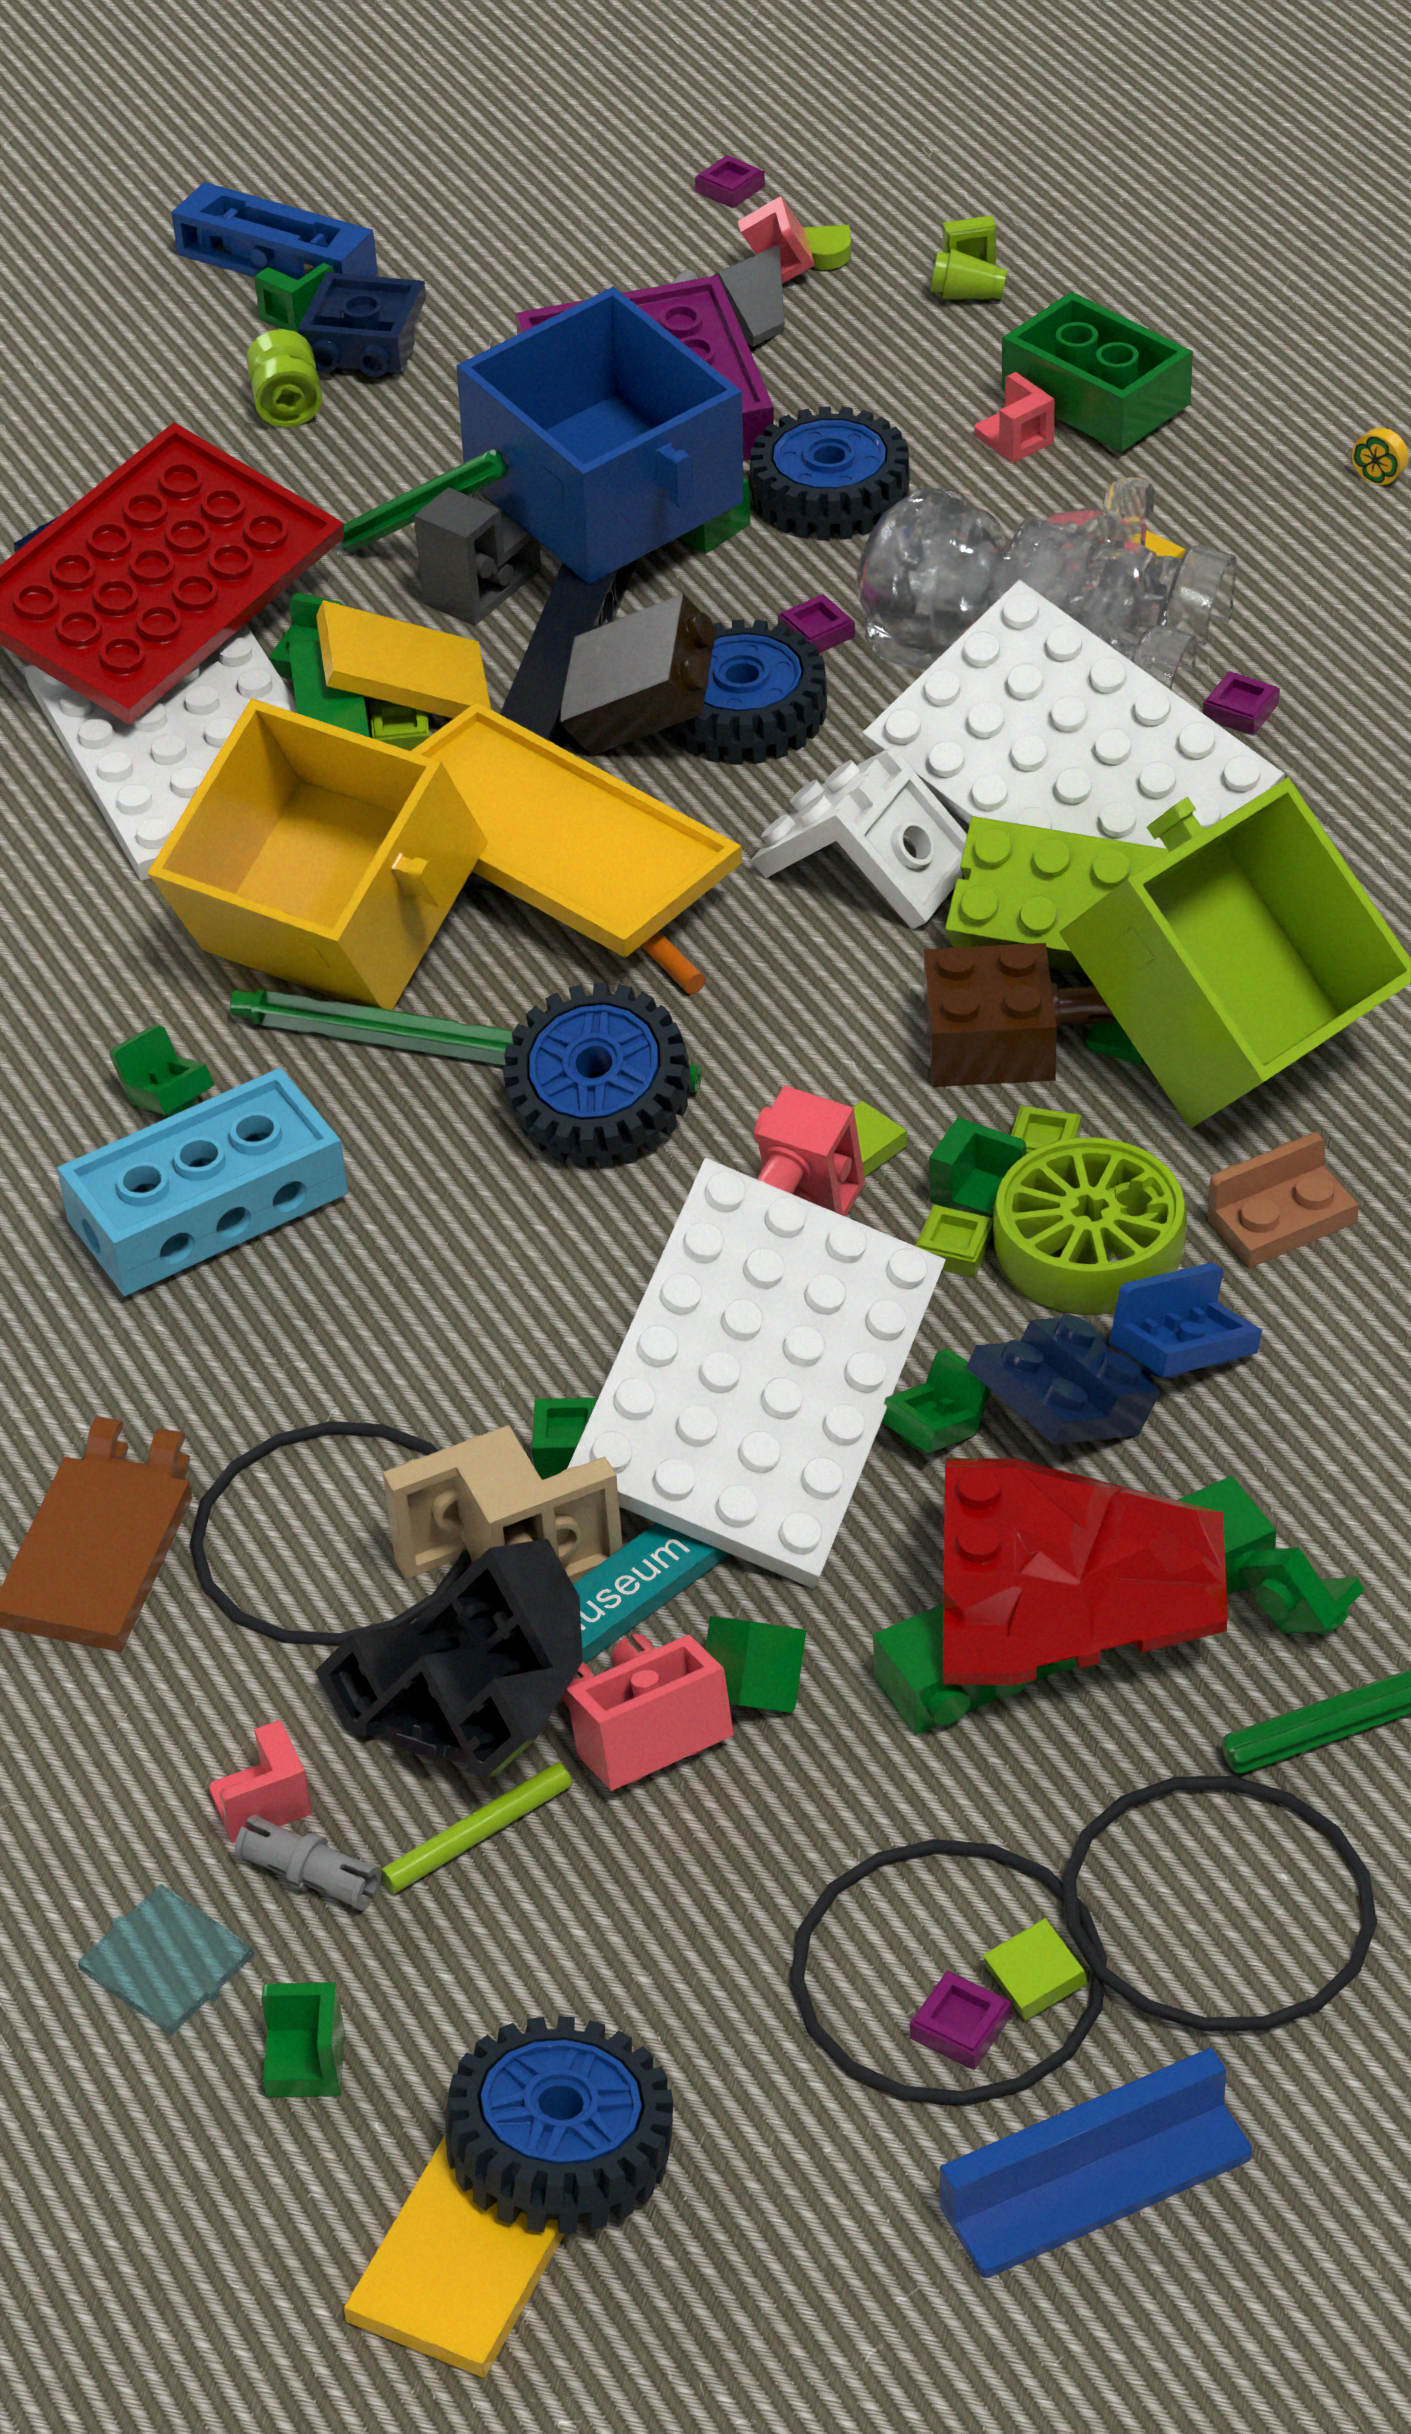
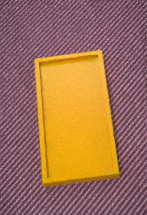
M475 702L411 750V752L442 762L486 837L488 843L472 872L624 958L629 956L742 864V848L740 844L478 702Z

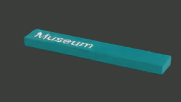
M656 1522L580 1578L573 1586L580 1597L583 1662L587 1663L728 1557L730 1553Z

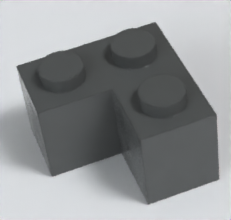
M448 487L414 515L423 604L473 626L481 622L542 569L539 541L505 511Z

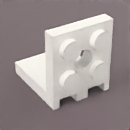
M891 746L858 765L852 760L845 762L822 785L817 780H813L801 788L790 800L791 805L794 807L792 812L782 815L766 828L761 835L766 843L751 859L753 865L767 878L837 841L908 926L914 929L930 919L955 887L957 878L961 879L963 877L960 864L967 834L898 751ZM903 834L908 836L916 848V858L912 857L906 850L903 843Z

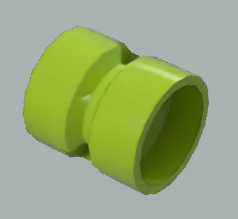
M285 329L268 331L257 337L249 346L246 356L257 412L263 420L271 425L284 428L300 426L311 420L319 411L322 403L321 386L312 347L305 337L295 331Z

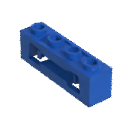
M203 182L171 212L177 255L252 277L265 268L270 267L299 280L306 275L304 264L313 266L314 270L322 263L332 266L334 273L375 276L378 273L374 232L369 228L207 182ZM224 242L225 249L227 251L233 250V255L213 248Z

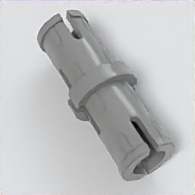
M252 1815L246 1820L247 1826L255 1829L254 1832L243 1826L241 1827L235 1843L236 1857L248 1860L287 1877L290 1880L288 1882L290 1887L303 1892L313 1888L362 1911L370 1905V1900L363 1897L362 1893L375 1898L382 1878L380 1867L367 1864L330 1848L329 1845H326L328 1843L326 1838L315 1833H309L306 1836L299 1835L266 1821L258 1815Z

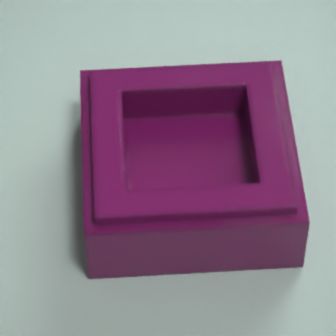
M726 155L695 177L697 193L731 208H735L765 187V171L729 155Z
M824 594L778 614V624L789 628V636L796 631L806 636L807 644L813 642L816 645L819 653L855 637V621Z
M1228 671L1203 702V714L1217 724L1254 736L1278 706L1280 688Z
M947 1970L910 2022V2039L975 2071L1012 2017V2002Z

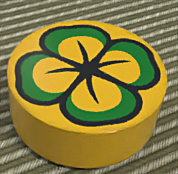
M1378 427L1369 430L1356 441L1352 449V461L1357 472L1366 481L1376 485H1386L1405 471L1409 461V454L1406 444L1398 434L1390 429Z

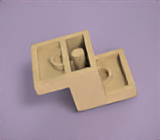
M509 1425L483 1435L473 1436L462 1443L422 1458L409 1460L398 1467L382 1472L394 1558L405 1580L458 1560L461 1552L466 1549L473 1564L489 1548L548 1538L573 1584L623 1547L617 1475L606 1457L604 1456L581 1466L570 1467L557 1475L542 1480Z

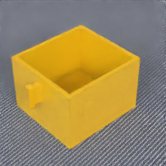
M251 698L147 874L202 950L346 1003L393 1010L488 841L441 761Z

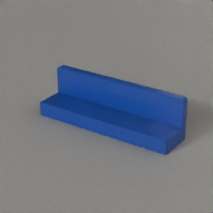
M1212 2047L941 2165L940 2208L979 2274L984 2278H990L1249 2162L1252 2156V2146L1224 2105L1227 2070Z

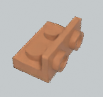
M1317 1132L1295 1141L1283 1143L1276 1149L1240 1164L1230 1165L1210 1178L1208 1222L1248 1268L1264 1263L1358 1222L1359 1204L1324 1166L1326 1142Z

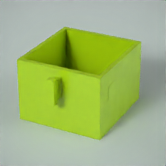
M1289 777L1208 828L1201 827L1193 815V812L1197 809L1188 797L1173 805L1146 827L1154 840L1160 838L1169 852L1126 879L1059 931V934L1190 1129L1256 1088L1411 984L1410 957Z

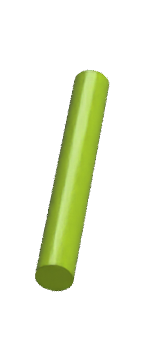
M556 1762L381 1868V1879L384 1885L392 1894L403 1890L571 1787L572 1780L569 1773L560 1762Z

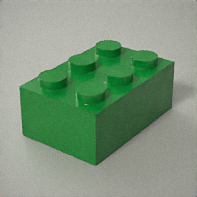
M1071 291L1002 337V391L1005 392V377L1017 372L1054 398L1055 418L1122 452L1191 404L1193 351Z

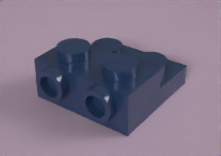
M326 272L298 328V334L305 337L312 347L316 370L330 372L340 368L360 369L371 377H379L391 372L402 373L415 345L413 326L426 300L425 281Z
M1063 1315L1061 1318L1030 1320L1020 1341L1010 1340L1007 1343L976 1345L966 1366L968 1370L1052 1444L1138 1436L1160 1394V1391L1154 1386L1151 1376L1145 1370L1141 1369L1132 1359L1111 1350L1107 1338L1102 1333L1097 1332L1084 1319L1073 1315Z

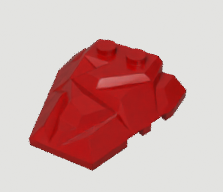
M946 1458L943 1684L1016 1685L1036 1680V1667L1075 1657L1077 1667L1080 1669L1100 1664V1651L1134 1643L1143 1653L1227 1632L1228 1615L1223 1512L1018 1459Z

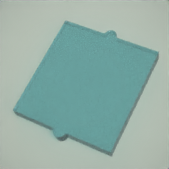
M161 1883L126 1917H116L112 1922L113 1929L78 1961L79 1970L165 2032L172 2035L208 2000H218L221 1995L220 1988L255 1955L251 1945Z

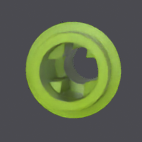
M952 248L950 253L937 251L930 292L942 294L941 300L991 298L1001 300L1007 269L998 268L996 265Z

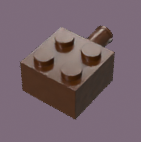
M1046 943L924 949V1005L932 1087L1056 1081V1031L1059 1030V1025L1114 1023L1113 1013L1095 986L1057 988L1056 982H1051Z

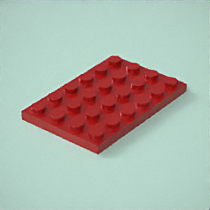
M173 422L0 565V645L130 725L344 538V522Z

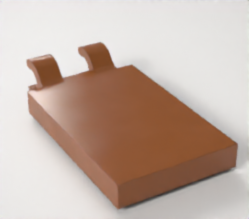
M100 1416L94 1419L89 1430L84 1459L64 1457L0 1588V1628L117 1652L123 1651L193 1498L189 1480L182 1479L190 1462L188 1454L179 1453L186 1438L184 1432L159 1428L151 1443L148 1464L125 1460L128 1444L117 1441L123 1428V1421Z

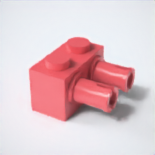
M784 1085L773 1106H767L761 1111L755 1125L754 1141L759 1145L762 1161L761 1173L757 1180L847 1217L865 1184L854 1108Z
M632 1634V1642L641 1652H638L626 1638H623L615 1646L612 1653L611 1662L614 1668L595 1676L591 1668L582 1662L576 1672L581 1678L578 1679L574 1676L559 1700L570 1710L577 1756L610 1791L626 1784L634 1783L652 1772L685 1757L696 1755L705 1748L734 1736L724 1668L690 1635H686L656 1649L652 1642L644 1635Z

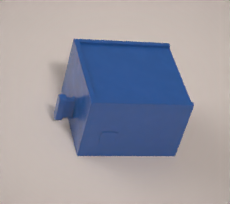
M614 286L456 365L463 463L491 449L501 452L503 461L508 465L507 475L480 490L588 585L743 503L742 391Z

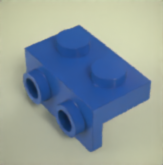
M1211 1262L1124 1283L1119 1290L1109 1343L1141 1363L1143 1369L1149 1374L1161 1378H1175L1183 1372L1206 1366L1225 1365L1229 1360L1258 1353L1262 1329L1217 1302L1223 1269Z

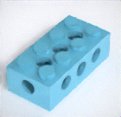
M281 1067L57 1167L67 1221L124 1297L348 1194L341 1139Z

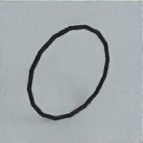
M328 1421L276 1434L231 1461L200 1500L192 1532L190 1548L202 1589L235 1623L283 1643L340 1646L354 1633L409 1624L417 1619L470 1565L471 1557L467 1549L461 1552L458 1560L431 1595L395 1618L341 1633L285 1630L242 1612L213 1582L203 1548V1540L211 1506L236 1474L280 1446L327 1434L381 1436L422 1452L427 1456L439 1451L432 1443L384 1424Z
M1236 1776L1172 1777L1120 1796L1081 1831L1062 1877L1067 1930L1095 1977L1142 2012L1201 2031L1268 2030L1321 2010L1360 1973L1377 1926L1370 1873L1340 1827L1292 1793ZM1233 1789L1289 1807L1331 1838L1357 1877L1363 1923L1349 1963L1313 1998L1265 2016L1203 2017L1149 2000L1106 1968L1082 1929L1079 1918L1076 1878L1090 1844L1101 1831L1127 1808L1176 1790Z
M932 1839L877 1852L829 1883L798 1928L790 1982L809 2035L846 2074L899 2099L967 2105L1024 2091L1075 2055L1103 2009L1105 1983L1095 1977L1092 1972L1089 2006L1064 2046L1020 2077L965 2091L905 2086L854 2062L819 2025L804 1981L811 1933L836 1896L882 1865L932 1853L991 1857L1039 1878L1064 1902L1063 1883L1049 1868L995 1844ZM1078 1898L1080 1925L1104 1965L1107 1966V1955L1089 1909Z

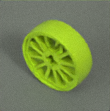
M1096 1137L1071 1138L1052 1142L1029 1152L1008 1170L999 1186L994 1203L993 1241L1003 1273L1010 1283L1028 1298L1043 1306L1062 1312L1083 1315L1115 1313L1119 1290L1124 1283L1177 1271L1186 1245L1187 1210L1182 1189L1175 1175L1162 1161L1149 1152L1113 1139ZM1061 1249L1062 1254L1060 1257L1050 1256V1254ZM1115 1256H1118L1121 1259L1119 1261L1110 1262Z

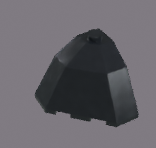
M548 1538L492 1547L478 1558L413 1623L354 1633L315 1672L345 1730L365 1737L378 1735L396 1741L395 1747L433 1760L446 1758L466 1765L465 1771L486 1778L496 1776L538 1737L583 1662L580 1597Z

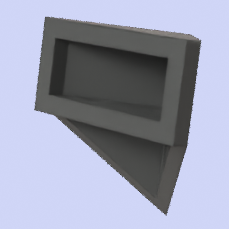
M779 245L713 275H718L747 344L755 346L784 332L785 320Z

